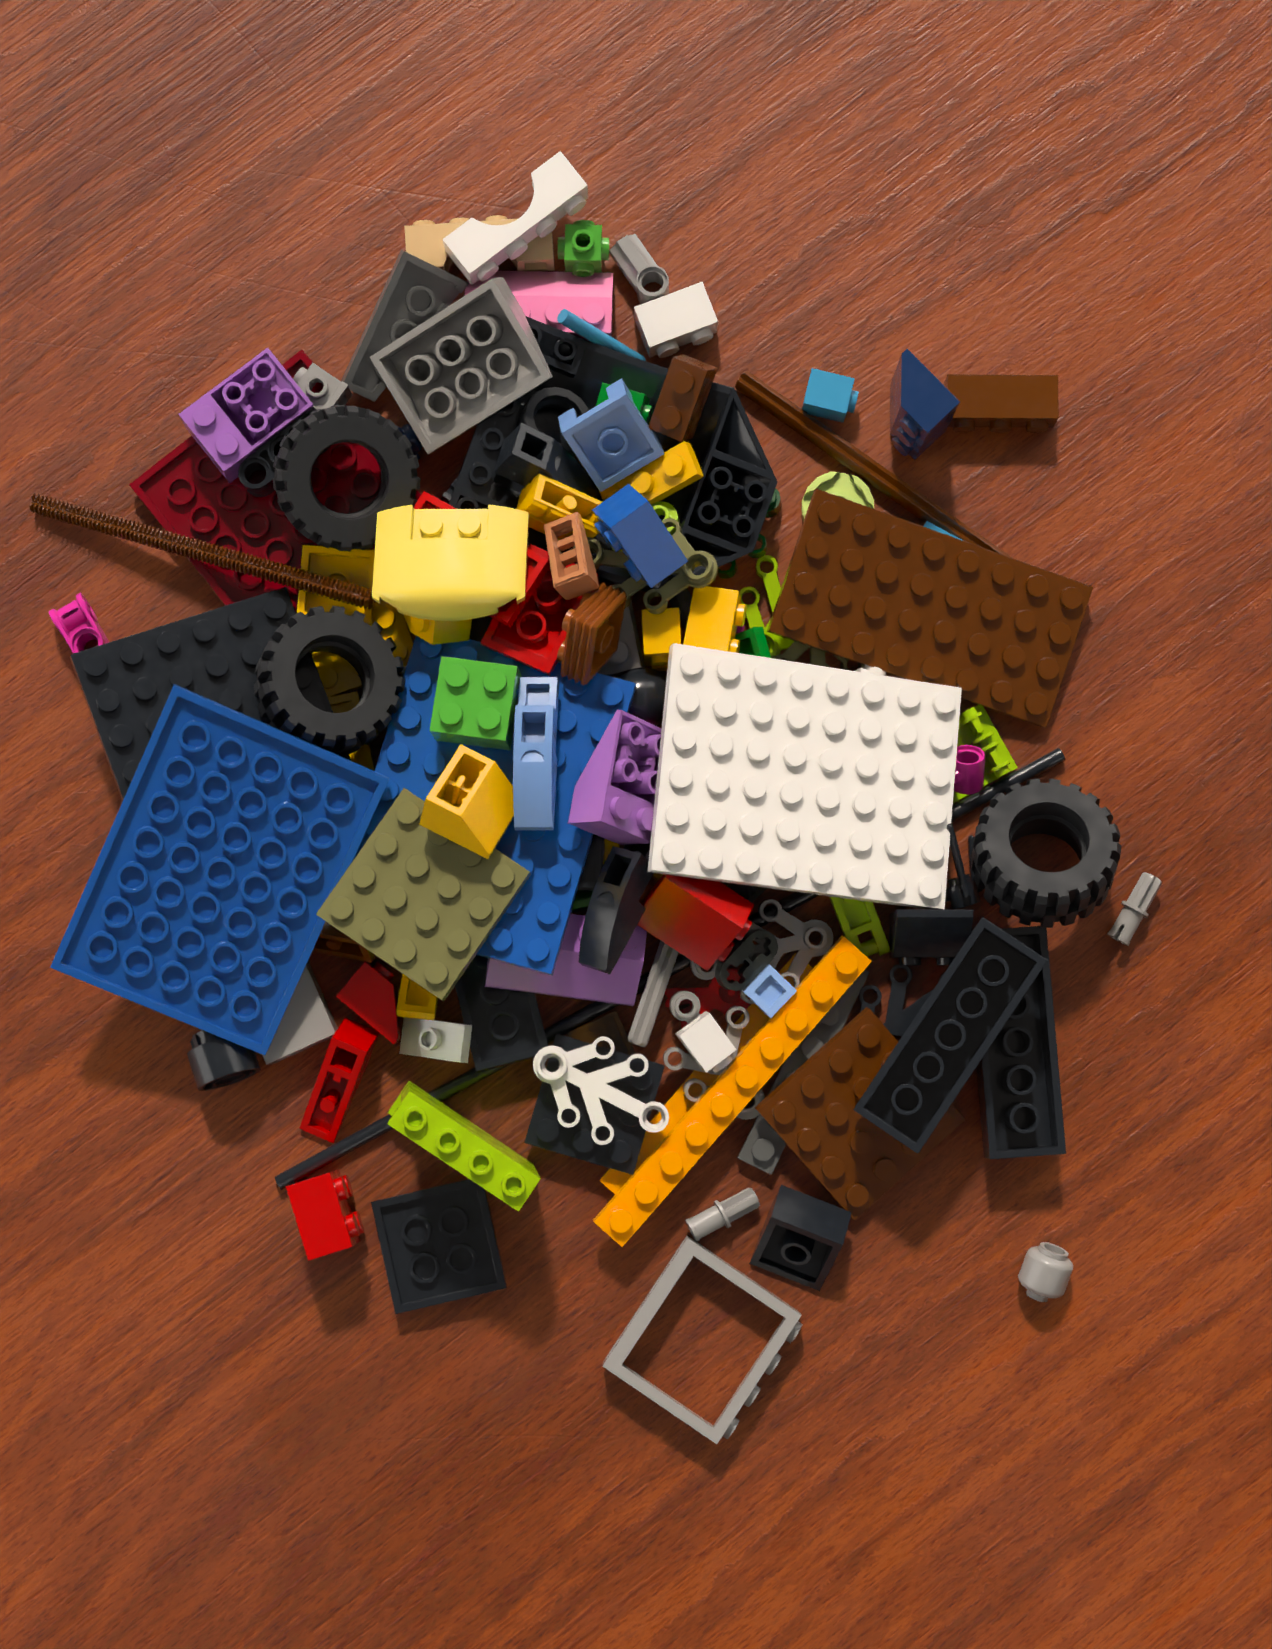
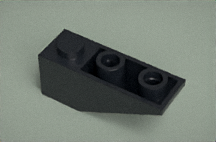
M521 423L503 441L495 466V473L524 487L531 483L538 473H541L597 500L600 499L599 489L585 468L554 438Z

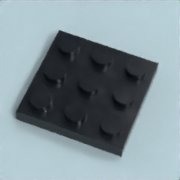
M556 1033L553 1046L561 1047L568 1052L591 1043ZM596 1045V1051L600 1055H607L611 1050ZM614 1051L613 1055L608 1059L595 1057L573 1067L588 1074L627 1061L631 1055ZM550 1057L546 1069L550 1072L557 1071L560 1066L558 1059ZM641 1058L632 1059L630 1062L631 1070L636 1073L643 1071L645 1067L644 1061ZM648 1060L649 1067L644 1075L640 1077L630 1075L606 1084L647 1104L648 1102L655 1101L665 1065ZM542 1081L524 1143L633 1175L646 1132L640 1125L639 1118L599 1098L607 1123L611 1124L614 1129L612 1141L606 1145H599L593 1141L591 1136L593 1127L580 1087L566 1081L571 1103L580 1111V1120L577 1125L566 1128L558 1122L557 1114L559 1109L551 1085ZM565 1109L562 1112L563 1121L566 1123L574 1122L576 1119L575 1111ZM652 1110L648 1111V1113H647V1115H646V1118H647L648 1122H649V1118H650V1115H651ZM600 1126L596 1129L595 1135L599 1140L604 1141L610 1137V1131L607 1127Z
M461 1180L371 1202L395 1314L507 1288L486 1190L472 1180Z

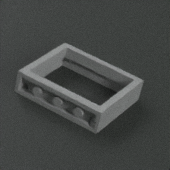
M686 1236L604 1359L602 1366L712 1442L718 1444L722 1436L728 1439L736 1429L740 1420L735 1416L743 1404L749 1407L757 1397L761 1388L756 1384L764 1372L770 1375L778 1365L782 1356L777 1352L785 1340L791 1343L799 1333L803 1324L798 1320L802 1315L785 1301L689 1236ZM693 1256L784 1317L714 1425L623 1364Z

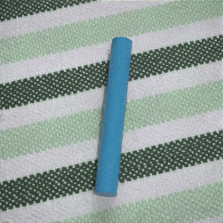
M563 309L558 314L557 321L590 342L646 361L643 355L570 311Z

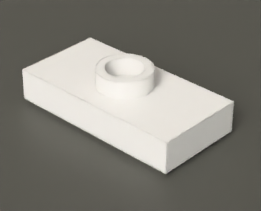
M404 1017L399 1054L468 1063L472 1025Z

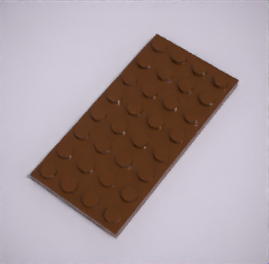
M815 489L767 632L864 666L878 667L887 674L902 679L962 688V700L1040 727H1047L1093 587Z

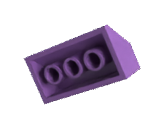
M570 914L553 976L488 958L485 987L634 1006L644 962L647 931L638 925L636 926L611 974H607L582 966L578 962L580 941L586 916Z

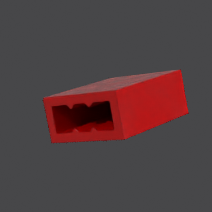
M662 874L641 903L646 910L637 925L708 971L717 959L723 962L734 947L735 943L732 942L734 938L741 941L752 925V921L748 917L754 904L719 881Z

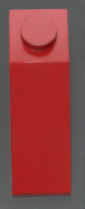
M348 1018L343 1020L331 1038L299 1129L331 1143L335 1142L369 1063L379 1036L378 1031Z

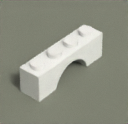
M561 151L531 173L534 190L533 199L528 210L519 219L505 225H488L470 218L442 239L445 252L471 285L478 280L484 282L490 279L498 271V265L508 258L513 260L519 257L528 248L527 244L538 235L540 238L547 236L556 228L558 220L566 214H569V216L576 214L585 206L586 199H588V185Z

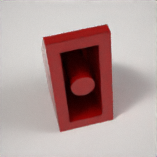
M378 961L374 966L364 962L336 997L392 1044L397 1045L401 1041L402 1034L400 1017L397 1016L398 988L390 981L395 975Z

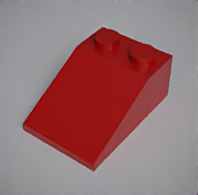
M532 544L529 545L528 548L549 560L548 551ZM575 563L566 565L565 567L567 568L569 566L575 565ZM549 568L511 628L493 618L481 641V645L550 676L558 663V650L566 639L567 632L562 630L563 619L569 609L576 610L580 606L583 595L570 600L564 599L554 589L551 568Z

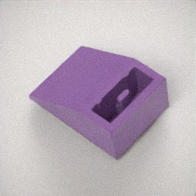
M266 348L179 413V416L188 432L227 481L231 483L238 477L239 466L248 456L302 414L308 412L314 405L273 353Z
M616 710L575 785L568 824L619 845L650 844L661 728L623 710Z

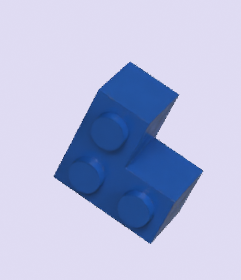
M627 484L592 509L599 520L594 524L596 530L604 541L611 545L615 552L622 549L628 558L623 565L636 582L642 579L652 588L688 562L650 502L630 484Z

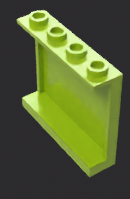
M408 1081L388 1111V1114L392 1116L387 1123L389 1126L518 1212L541 1179L532 1162L411 1081Z

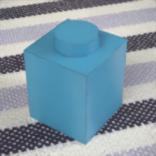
M812 368L802 410L809 415L843 423L846 413H854L859 393V391L852 390L855 378Z

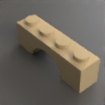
M494 215L487 217L486 221L480 222L488 225H505L517 219H507L505 216ZM454 218L449 223L435 224V222L430 220H419L414 222L413 225L404 226L406 252L449 272L453 261L445 252L442 239L469 219ZM552 232L542 238L538 235L527 244L528 248L523 254L511 260L517 271H555Z

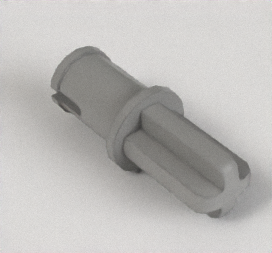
M1146 872L1142 873L1128 900L1122 901L1121 905L1124 907L1113 927L1108 932V936L1116 941L1120 940L1122 944L1129 946L1143 917L1148 918L1149 916L1147 910L1162 885V881L1159 878Z
M746 1188L722 1202L715 1200L714 1206L690 1219H686L685 1222L697 1242L700 1238L723 1226L731 1227L730 1222L757 1209L760 1206L759 1199L752 1188Z

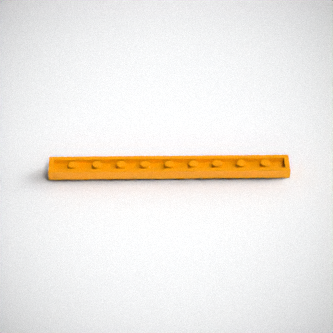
M841 936L795 988L797 992L772 1018L767 1020L593 1219V1222L623 1247L872 961L846 937Z

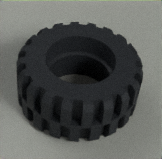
M336 405L311 412L308 417L303 420L300 419L292 426L291 432L284 436L280 443L281 448L278 456H275L273 467L275 468L273 487L276 490L277 502L281 510L288 518V521L300 533L328 549L330 547L339 551L351 552V549L366 550L373 548L376 540L377 512L407 505L414 507L418 501L415 499L416 490L420 489L421 478L417 477L419 463L417 456L413 455L410 448L412 444L391 420L369 409ZM351 442L365 447L376 458L381 471V485L377 496L366 508L354 513H338L326 508L317 499L311 484V472L317 457L326 448L337 443Z
M319 606L310 608L306 615L302 612L293 615L286 624H281L274 632L261 653V658L256 666L255 675L257 680L254 683V696L260 697V703L257 706L261 717H269L271 720L270 726L336 755L343 751L348 755L358 751L364 744L368 745L376 739L392 720V713L395 714L398 711L402 701L398 697V693L403 692L405 688V678L400 677L399 673L404 669L402 658L399 656L394 657L392 653L397 647L391 637L386 640L383 639L380 635L383 628L377 622H374L372 626L368 625L363 621L365 614L356 610L349 616L344 614V607L332 606L329 612H324V608ZM313 652L334 653L347 660L355 668L362 684V697L352 710L343 713L326 712L316 708L304 698L297 686L295 670L299 661L305 655Z
M1050 778L1048 783H1040V779L1027 780L1026 786L1022 787L1020 783H1015L1007 787L1005 795L1002 792L996 794L990 800V805L983 809L979 817L971 857V868L975 872V883L978 889H985L984 898L991 906L998 904L1000 906L999 913L1007 918H1010L1012 915L1019 917V923L1030 926L1031 921L1041 923V928H1053L1054 922H1060L1062 926L1073 924L1077 915L1084 919L1093 913L1095 906H1101L1107 897L1109 889H1111L1121 855L1118 826L1112 824L1113 815L1107 807H1099L1100 799L1092 793L1088 795L1081 792L1082 787L1073 783L1069 787L1061 785V780ZM1031 834L1052 835L1069 844L1076 852L1080 862L1074 867L1061 872L1038 871L1024 864L1013 852L1011 844L1021 837Z

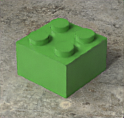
M441 656L429 730L434 739L442 742L511 750L515 705H518L519 677H522L518 666Z

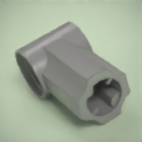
M636 234L626 235L618 240L609 250L610 256L636 291L640 304L669 294V277L666 271L656 264ZM650 282H656L662 288L657 292H648L644 289V286Z

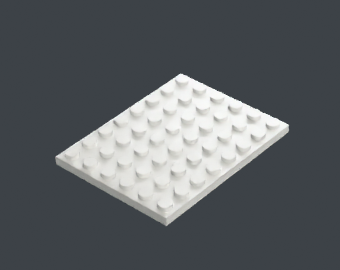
M673 643L669 648L648 872L928 910H944L950 833L947 830V825L951 824L962 688Z

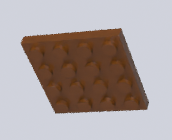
M868 1007L861 1011L755 1107L841 1207L852 1212L851 1218L854 1221L966 1120L954 1105L951 1104L917 1154L853 1110L898 1043L896 1038Z

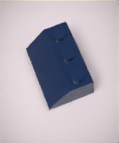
M908 349L901 354L890 384V435L893 437L891 440L892 444L902 455L907 456L909 454L916 460L947 430L960 401Z

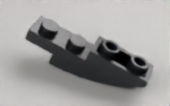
M650 844L625 845L624 848L612 847L595 884L584 920L578 961L582 966L607 974H611L646 910L639 900L654 874L653 872H648Z

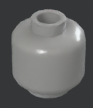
M1041 1242L1039 1246L1028 1249L1018 1274L1019 1282L1027 1289V1296L1040 1302H1047L1048 1298H1059L1064 1295L1074 1268L1073 1263L1068 1258L1069 1253L1065 1249L1048 1242Z

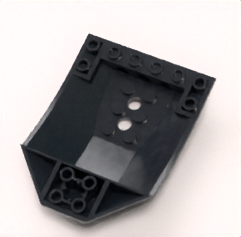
M526 316L553 377L476 425L449 505L456 509H488V505L517 509L519 496L524 486L495 473L494 470L503 441L518 427L519 415L533 394L544 388L552 387L570 390L580 397L588 409L591 410L596 406L602 382L611 385L622 378L629 390L647 395L650 399L649 405L653 406L654 412L668 368L622 354ZM713 382L693 438L686 440V442L692 445L704 477L659 502H667L676 509L680 519L682 534L695 551L710 553L715 558L718 567H721L753 552L778 482L734 386L729 387ZM551 407L539 409L534 418L537 429L554 438L558 443L567 442L561 433L558 416L562 415L563 412ZM656 432L664 452L682 443ZM600 495V499H599V500L602 501V502H604L605 500H603L602 497H601V495ZM664 515L659 516L661 521L665 518ZM529 527L528 547L532 544L548 551L545 534ZM599 533L594 537V539L599 541L604 550H612L610 544L606 543ZM571 547V548H569V549H566V550H564V551H561V552L564 553V552H567V551H569V550H572L573 547ZM591 553L594 560L597 554ZM601 565L596 569L600 579L616 584H622L632 577L626 568ZM696 567L693 571V574H703L706 570V567ZM670 574L652 588L647 585L641 591L647 592L653 588L659 589L676 575Z

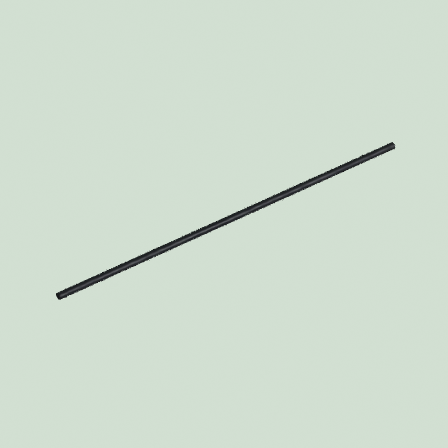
M1057 748L952 806L951 823L989 803L996 794L1001 792L1005 794L1007 787L1015 783L1022 785L1027 780L1033 779L1066 760L1060 748ZM794 892L778 902L782 910L788 913L819 895ZM772 904L764 908L763 911L766 917L772 918L776 915L777 909ZM758 912L748 917L750 921L760 927L770 923L761 919ZM682 954L677 956L671 976L690 967L691 960ZM650 971L640 976L636 996L644 991ZM595 1001L545 1028L547 1043L549 1044L554 1041L556 1033L565 1035L567 1032L586 1024L620 1004ZM509 1065L479 1073L476 1072L474 1067L428 1093L440 1102H443ZM390 1114L275 1176L281 1190L286 1188V1186L303 1179L394 1129L387 1124L392 1116Z

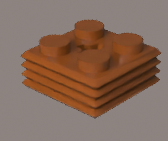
M602 583L598 589L583 595L580 606L576 610H568L562 623V630L567 632L566 639L561 644L557 654V660L562 662L560 670L562 677L567 675L568 680L574 678L575 683L581 681L583 686L595 676L617 651L627 598L625 591L620 593L619 588L613 590L612 585L606 587V584Z

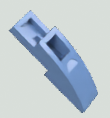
M519 677L518 705H515L513 746L515 830H554L557 777L558 677Z

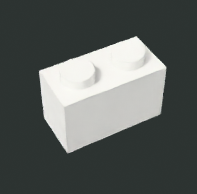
M703 282L634 307V320L649 358L658 355L659 358L668 357L679 351V346L690 342L693 345L705 343L713 338L714 333H717L718 320Z

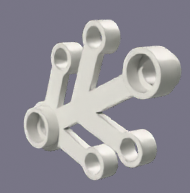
M602 1036L597 1038L593 1044L568 1052L558 1046L542 1048L535 1055L533 1069L541 1081L551 1085L559 1109L557 1119L563 1127H574L580 1120V1111L571 1103L566 1081L580 1087L593 1127L591 1136L593 1141L599 1145L610 1143L614 1137V1129L611 1124L607 1123L599 1098L638 1117L640 1125L648 1132H660L667 1126L669 1112L662 1103L651 1101L645 1104L606 1084L630 1075L635 1077L644 1075L649 1067L648 1060L644 1055L633 1054L627 1061L586 1074L573 1066L595 1057L599 1059L610 1058L615 1051L614 1042L610 1038ZM604 1040L610 1044L611 1050L607 1055H600L596 1051L598 1042ZM550 1057L558 1059L560 1063L559 1069L555 1072H550L545 1067V1062ZM641 1058L645 1064L643 1071L639 1073L633 1072L630 1068L631 1060ZM565 1109L575 1111L576 1119L574 1122L566 1123L563 1121L562 1112ZM656 1109L661 1113V1120L656 1124L648 1122L646 1118L648 1111ZM605 1126L609 1129L610 1137L607 1140L602 1141L596 1137L595 1131L598 1127Z

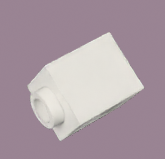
M703 1012L675 1033L704 1072L712 1069L716 1073L733 1060L730 1055L736 1051V1048L709 1012Z

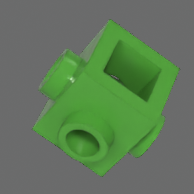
M578 220L573 224H565V237H558V259H564L565 272H572L573 275L579 277H589L594 275V273H602V260H609V238H602V225H595L594 222L589 220Z

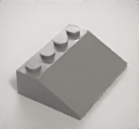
M503 277L490 279L370 356L371 361L427 454L437 450L553 377L526 316Z

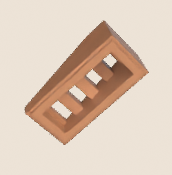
M575 512L545 524L544 530L554 589L566 600L598 589L597 573L581 515ZM573 531V535L558 541L557 537ZM575 546V548L572 550H569L564 553L561 552ZM578 561V563L575 564V565L569 566V567H567V568L565 567L566 565H569V564H572V563Z

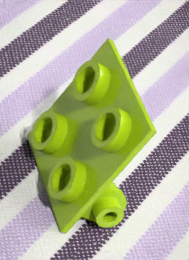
M978 705L961 713L959 716L957 747L973 745L984 751V786L1018 768L984 707ZM954 791L953 803L968 795Z

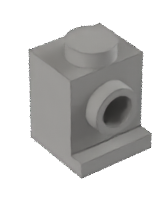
M314 363L310 365L308 370L304 367L300 368L293 377V380L313 403L314 406L310 411L326 409L336 405L345 406L352 396L348 384L339 381ZM316 383H322L324 387L321 392L314 393L311 391Z

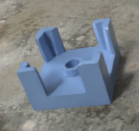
M622 378L606 388L609 399L581 416L577 417L574 408L558 416L562 435L600 492L664 455L659 436L656 431L649 428V425L635 406L632 394Z

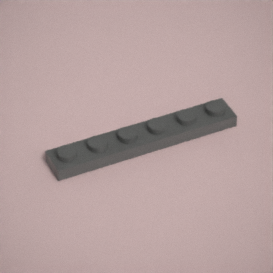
M864 970L784 1061L768 1095L843 1028L868 977V971ZM759 1114L737 1158L772 1175L786 1143Z

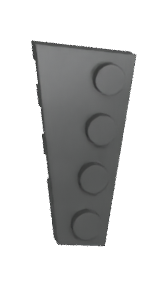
M401 250L341 382L343 381L348 384L351 391L375 402L387 386L371 361L370 356L447 308L458 294L465 290L469 283Z

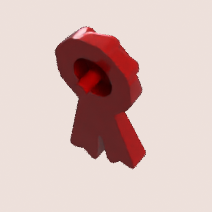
M733 968L727 969L729 972L727 981L740 980L741 977L738 975V970ZM716 977L712 979L709 987L666 988L665 995L668 997L665 1003L666 1007H669L670 1000L675 993L679 991L694 993L700 1001V1015L705 1011L710 1012L714 1008L726 1014L727 1010L732 1006H741L747 1010L750 1003L742 1000L740 990L733 991L723 988L717 982ZM684 999L679 1005L690 1004V1006L680 1011L682 1013H689L692 1010V1002L689 999ZM736 1010L731 1015L741 1013L742 1011ZM681 1021V1027L683 1028L687 1025L686 1021Z

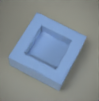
M768 964L742 992L769 1018H772L797 990Z

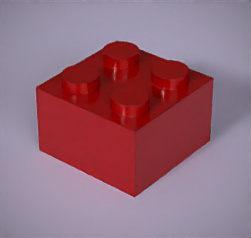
M339 1169L286 1186L308 1261L353 1247L361 1241L360 1234L364 1233L363 1223L358 1211L352 1213L348 1200L350 1197H353L352 1187L348 1176H341Z

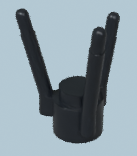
M948 824L950 849L957 877L948 880L950 887L947 888L946 886L945 902L950 901L954 910L981 902L978 892L982 890L977 888L974 880L975 872L971 868L972 848L975 837L973 835L968 837L969 875L965 874L953 825Z

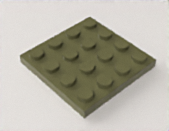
M403 788L316 915L444 1002L531 876V873L497 849H494L489 859H486L419 825L425 801Z

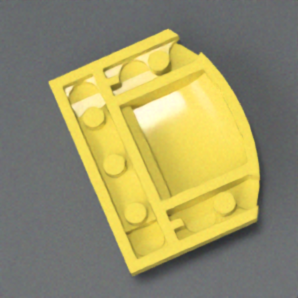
M412 505L377 512L372 587L373 600L380 604L382 599L396 607L397 611L404 615L438 621H458L489 616L498 613V607L505 605L515 598L517 599V604H519L526 597L529 513L496 505H488V509H414Z

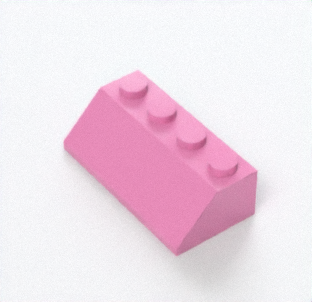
M497 271L490 278L503 277L525 316L585 339L557 321L560 311L566 309L612 337L613 273H594V275L589 277H579L573 275L572 272ZM490 279L484 282L478 280L473 285H471V283L467 280L469 285L465 289V295L472 292L473 290H475L482 284L486 283Z

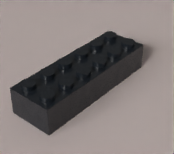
M982 917L853 1110L918 1154L1048 960Z
M1041 926L1003 928V931L1048 961L976 1067L984 1158L1002 1159L1066 1154L1047 929L1041 928Z

